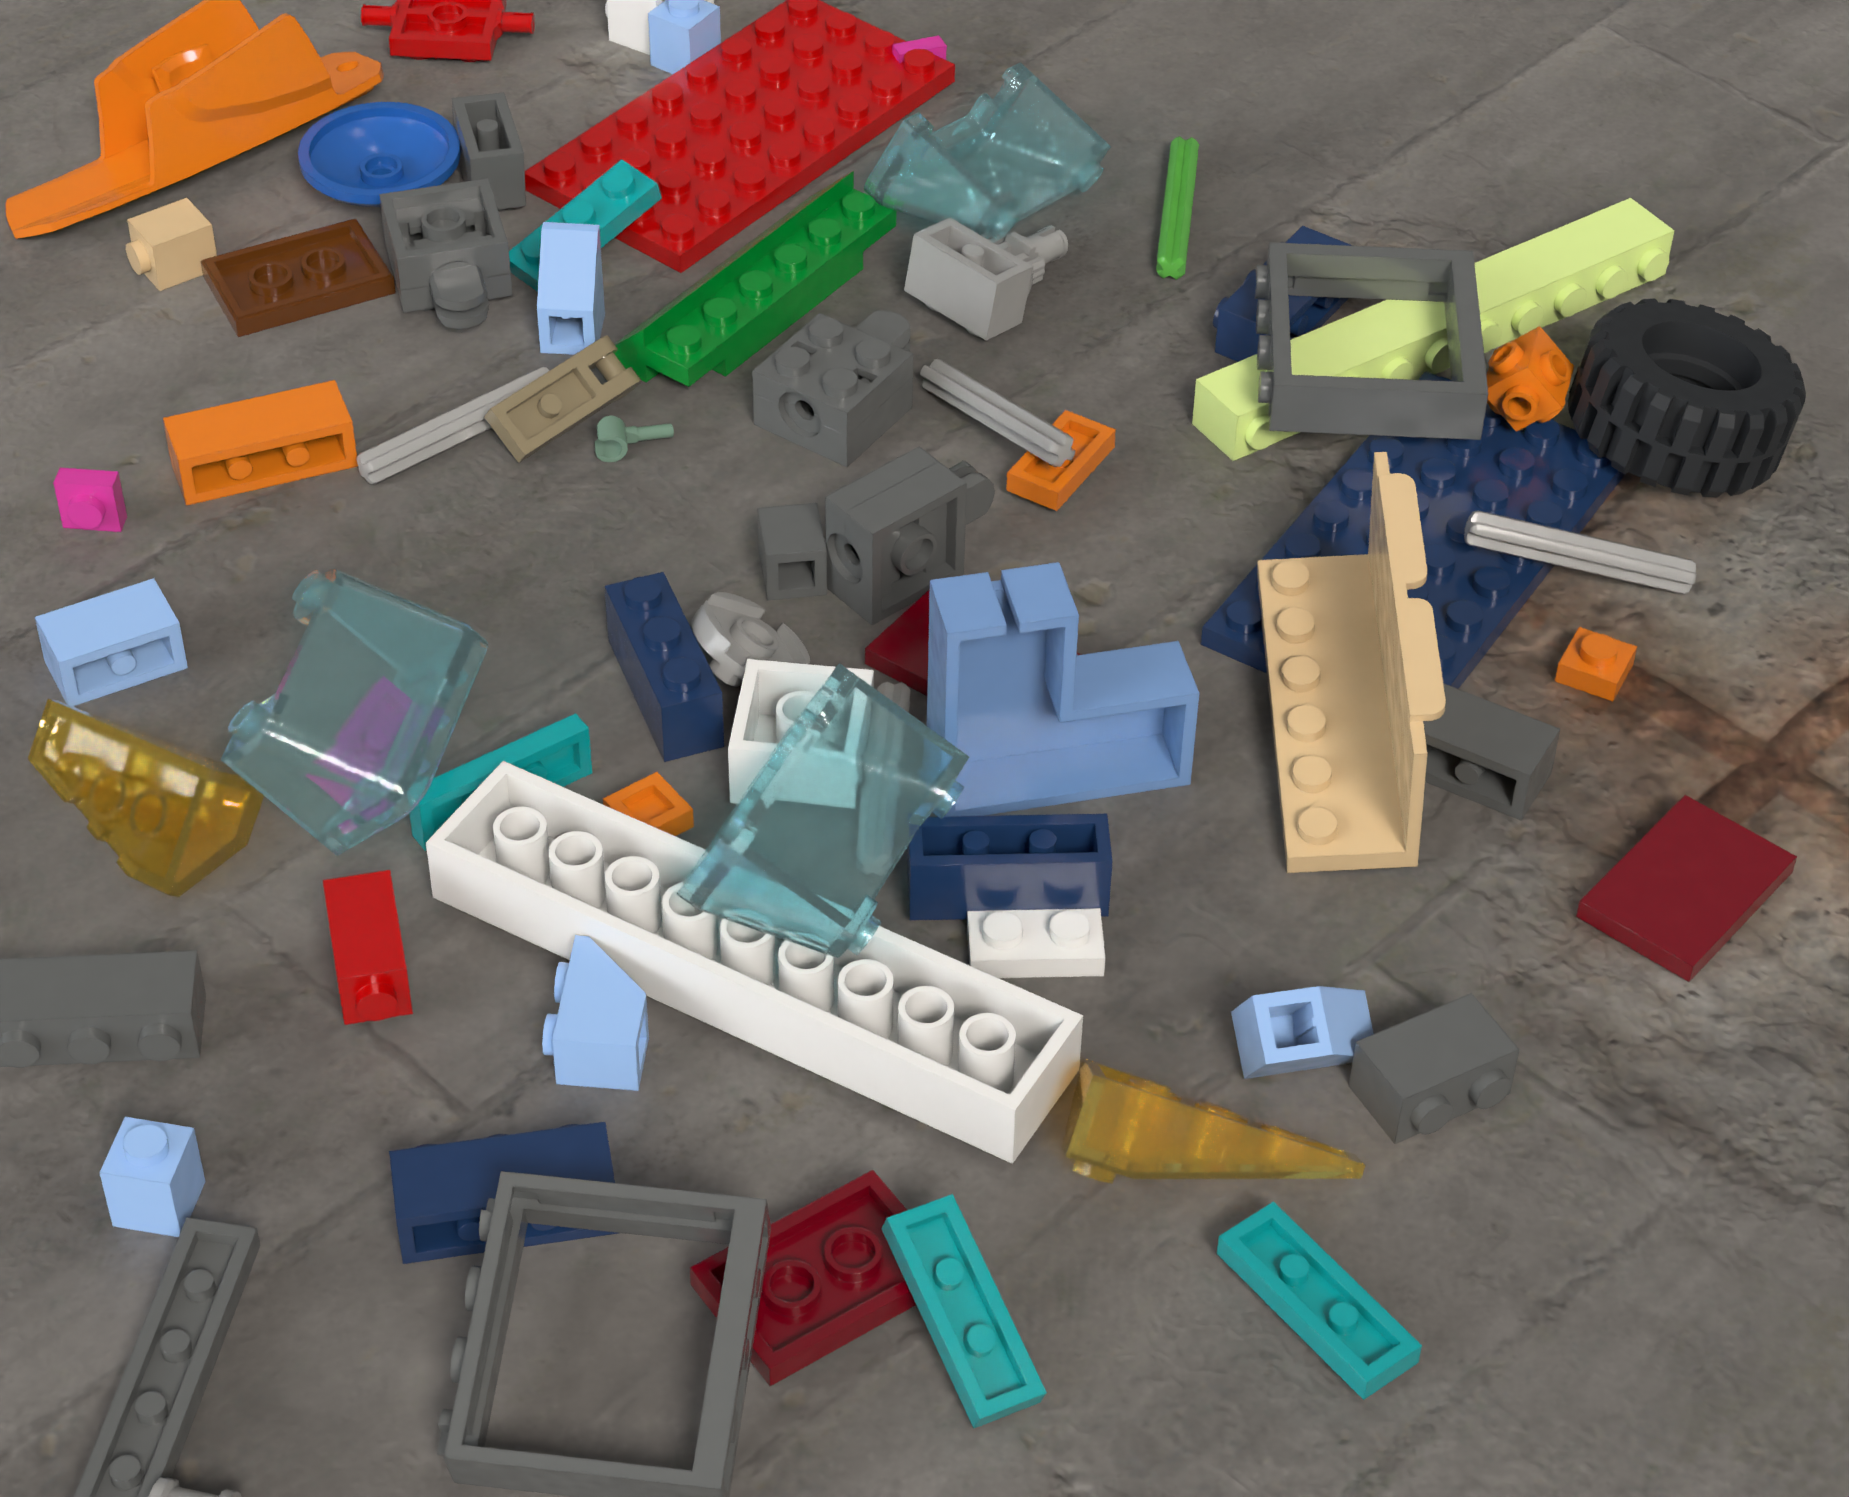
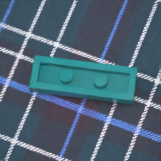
M621 159L545 222L599 225L602 248L662 199L658 183ZM542 225L509 251L511 273L537 292Z
M575 713L406 790L412 836L424 851H427L426 842L502 761L562 787L592 774L589 727Z
M954 1195L945 1196L886 1218L881 1228L973 1429L1040 1403L1047 1392Z
M1274 1201L1219 1235L1217 1255L1363 1400L1419 1363L1422 1345Z

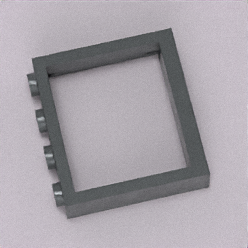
M1269 242L1267 265L1256 266L1255 299H1258L1256 334H1266L1259 335L1257 370H1267V372L1260 371L1258 403H1268L1269 431L1481 440L1488 399V386L1473 251ZM1288 295L1444 302L1452 381L1292 375Z
M501 1171L496 1198H488L486 1210H481L479 1236L481 1241H486L482 1266H472L470 1268L466 1283L465 1308L467 1311H473L468 1337L458 1336L452 1352L451 1381L458 1383L453 1410L443 1409L438 1422L441 1436L437 1455L444 1456V1461L454 1483L572 1497H729L771 1234L767 1199ZM528 1223L729 1244L692 1471L485 1447Z

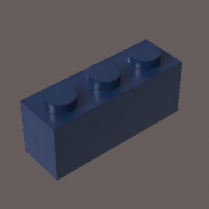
M1305 226L1300 227L1286 242H1280L1353 246ZM1253 269L1247 275L1243 285L1232 296L1224 297L1220 301L1213 317V326L1217 328L1215 353L1237 362L1257 354L1259 335H1266L1256 334L1258 299H1255L1256 269ZM1288 295L1290 340L1320 328L1349 298Z
M664 572L604 586L608 641L663 761L667 762L724 747L722 691Z
M1107 813L908 817L907 879L910 921L967 919V911L1100 908L1101 917H1108L1113 861Z
M606 1122L583 1125L568 1124L554 1129L510 1135L495 1134L481 1139L445 1144H423L415 1148L389 1151L396 1223L403 1264L484 1253L486 1241H481L479 1236L481 1210H486L488 1198H496L501 1171L615 1183ZM528 1223L524 1247L619 1233Z

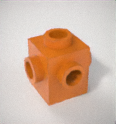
M1539 326L1494 350L1493 355L1489 359V368L1486 374L1488 386L1487 403L1496 414L1502 415L1516 432L1536 421L1538 423H1545L1554 418L1563 409L1575 366Z

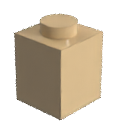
M188 198L127 219L131 242L126 244L129 262L138 275L144 273L159 291L202 276L201 261L217 256L212 224Z

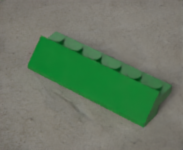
M854 171L810 196L617 341L615 346L618 350L615 355L626 369L632 367L639 378L646 383L659 373L688 387L710 370L726 377L862 271L863 252L896 227L897 208L854 189Z

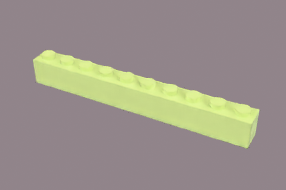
M1629 198L1475 262L1484 353L1513 341L1539 326L1543 328L1665 275L1669 264V255L1675 230L1635 200ZM1385 300L1290 340L1292 375L1418 380L1425 371L1436 374L1450 368L1444 302ZM1257 354L1196 379L1192 424L1232 461L1300 433L1269 431L1268 403H1258L1260 371L1267 372V370H1257Z

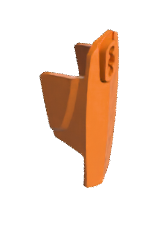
M203 0L116 58L105 71L96 76L94 86L99 115L100 157L58 178L7 198L6 218L15 239L54 232L186 179L274 139L370 92L384 78L381 62L357 52L331 53L320 57L296 18L287 13L278 16L259 30L240 0Z

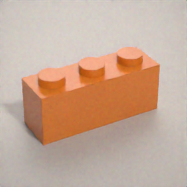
M335 380L163 418L171 464L186 506L358 467L353 422Z

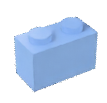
M154 578L35 617L45 664L68 708L188 668L180 623Z

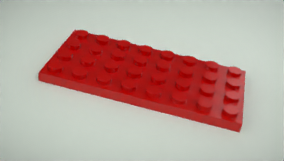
M786 0L525 170V191L561 209L621 159L658 183L662 199L614 238L682 273L955 82V64L934 55L926 49L908 51L904 55V62L899 63L892 53V45L907 41L821 0Z

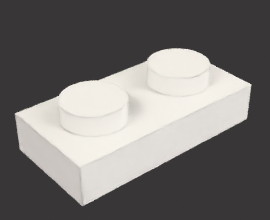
M1100 908L967 911L969 966L997 978L1104 976L1105 950Z

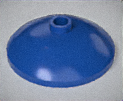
M400 102L365 103L333 112L320 119L308 129L301 139L298 148L299 165L302 175L311 186L334 200L363 207H381L379 194L442 185L456 170L461 155L459 136L447 119L427 108Z

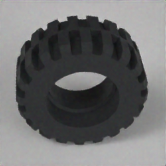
M1653 298L1642 299L1635 305L1632 302L1621 304L1603 315L1595 323L1571 385L1567 402L1571 420L1579 437L1587 439L1589 449L1599 458L1605 456L1609 459L1613 468L1623 474L1630 472L1640 477V482L1656 487L1659 484L1669 487L1673 493L1688 495L1690 492L1701 493L1702 497L1717 498L1724 492L1734 496L1742 494L1749 489H1754L1770 479L1772 473L1776 472L1805 403L1806 391L1797 363H1792L1791 356L1782 345L1775 346L1771 342V336L1759 328L1753 330L1745 325L1744 320L1731 314L1727 317L1716 313L1715 308L1700 304L1698 307L1686 305L1685 301L1669 299L1666 303H1663Z

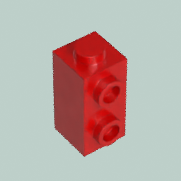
M384 870L323 880L344 1025L380 1021L391 1017L413 1014L391 871Z

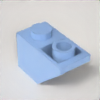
M543 222L537 297L540 353L575 355L600 339L605 318L599 225Z
M575 935L569 963L559 962L557 966L554 997L555 1002L560 1003L558 1014H547L543 1029V1054L554 1056L556 1084L639 1091L649 1041L646 993L589 936Z
M1316 986L1253 995L1231 1011L1244 1079L1353 1063L1356 1042L1374 1034L1365 990Z

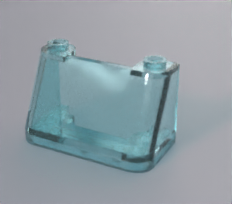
M1020 62L1006 69L1002 76L1005 82L994 99L987 93L980 95L968 115L932 132L934 126L919 112L904 119L864 185V191L872 196L879 205L933 224L951 217L986 239L994 236L999 240L1017 222L1068 195L1077 188L1081 192L1087 191L1102 175L1104 168L1100 163L1111 146Z
M330 569L323 574L318 570L311 572L295 589L292 595V599L296 602L293 617L302 625L308 626L275 694L260 704L254 700L248 702L231 720L228 731L233 735L220 760L338 856L404 818L425 796L486 655L488 642L469 624L337 569Z
M839 663L781 738L686 877L676 895L699 911L835 958H839L847 949L858 955L881 924V921L872 915L878 904L874 899L924 821L931 813L942 819L961 795L964 786L957 782L956 778L968 761L969 756Z

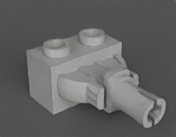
M950 217L914 233L904 291L924 302L929 309L940 312L965 327L970 334L987 341L1022 323L1026 300L1032 285L1043 280L1047 263L1066 255L1068 240L1064 232L1060 229L1055 231V227L1052 225H1047L1027 237L1011 232L1006 234V236L1001 234L992 239H986Z

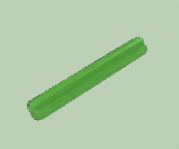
M1180 136L1176 137L1170 146L1156 272L1163 279L1171 276L1177 280L1185 274L1199 150L1198 142L1192 137L1187 140Z

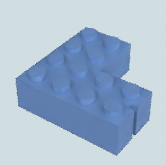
M1059 562L1001 570V580L991 581L988 572L930 580L926 770L941 817L985 816L1190 785L1199 691L1179 641L1077 655L1079 614Z

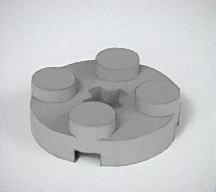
M717 592L712 594L709 600H706L700 606L689 622V625L700 645L713 658L709 666L713 674L720 680L731 686H740L743 681L747 659L810 664V656L806 647L787 625L782 623L778 630L775 631L767 623L760 620L766 609L741 596Z

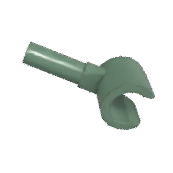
M611 415L605 416L597 424L598 439L595 441V453L601 461L616 462L626 455L628 451L627 444L638 443V441L672 438L674 429L671 423L626 427L620 418Z

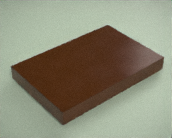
M357 219L328 225L201 261L203 277L238 337L396 293L393 275Z

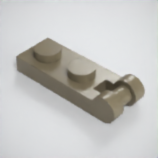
M608 335L598 339L493 406L484 416L518 463L612 402L623 398L642 382L632 367L626 369L617 358L615 353L618 348ZM597 367L607 382L601 384L590 369Z

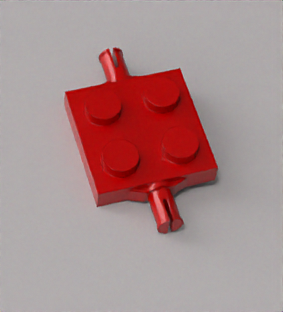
M397 0L392 6L363 4L361 8L362 26H391L392 29L389 36L391 56H408L416 60L448 58L459 59L464 62L491 61L496 42L504 32L534 34L535 29L534 12H505L506 0Z

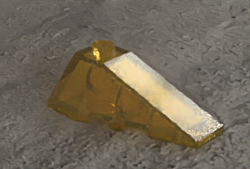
M52 699L47 700L28 756L31 764L64 802L74 804L89 821L86 828L95 839L107 842L119 856L116 863L127 876L175 897H180L248 845L268 786V782L231 766Z
M1083 1058L1061 1146L1065 1156L1075 1160L1073 1170L1081 1175L1111 1184L1114 1182L1116 1173L1132 1179L1362 1178L1366 1165L1355 1154L1271 1124L1262 1123L1261 1128L1248 1125V1118L1212 1102L1195 1101L1194 1106L1181 1103L1182 1097L1171 1092V1088Z

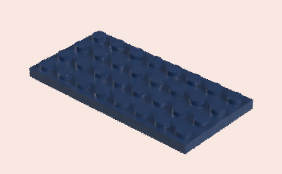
M1425 371L1423 375L1418 379L1431 381H1452L1446 377L1437 376L1427 371ZM1487 403L1481 440L1369 435L1261 560L1368 554L1374 452H1387L1390 474H1406L1415 482L1427 564V580L1423 586L1407 590L1408 598L1424 599L1431 604L1443 683L1459 689L1555 566L1469 546L1464 539V530L1470 514L1473 511L1479 510L1580 533L1625 474L1613 468L1611 461L1605 456L1599 458L1589 449L1587 439H1581L1575 429L1551 419L1545 423H1538L1536 421L1516 432L1502 415L1496 414ZM1256 565L1202 627L1201 645L1267 673Z

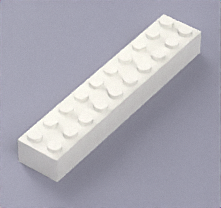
M505 761L500 763L426 842L433 898L568 960L571 957L575 935L589 936L646 993V996L1009 1163H1014L1079 1071L1083 1015Z

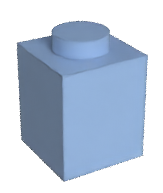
M665 0L648 13L651 66L674 74L721 43L720 6L705 0Z
M124 1117L99 1172L113 1227L179 1237L186 1217H191L206 1182L194 1128L131 1117Z

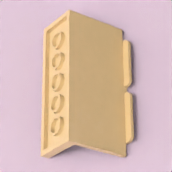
M1374 452L1368 554L1258 560L1257 564L1287 873L1418 867L1427 765V746L1423 721H1433L1440 718L1445 712L1446 699L1433 608L1426 600L1408 598L1407 590L1417 589L1423 586L1427 580V564L1415 482L1406 474H1390L1387 452Z

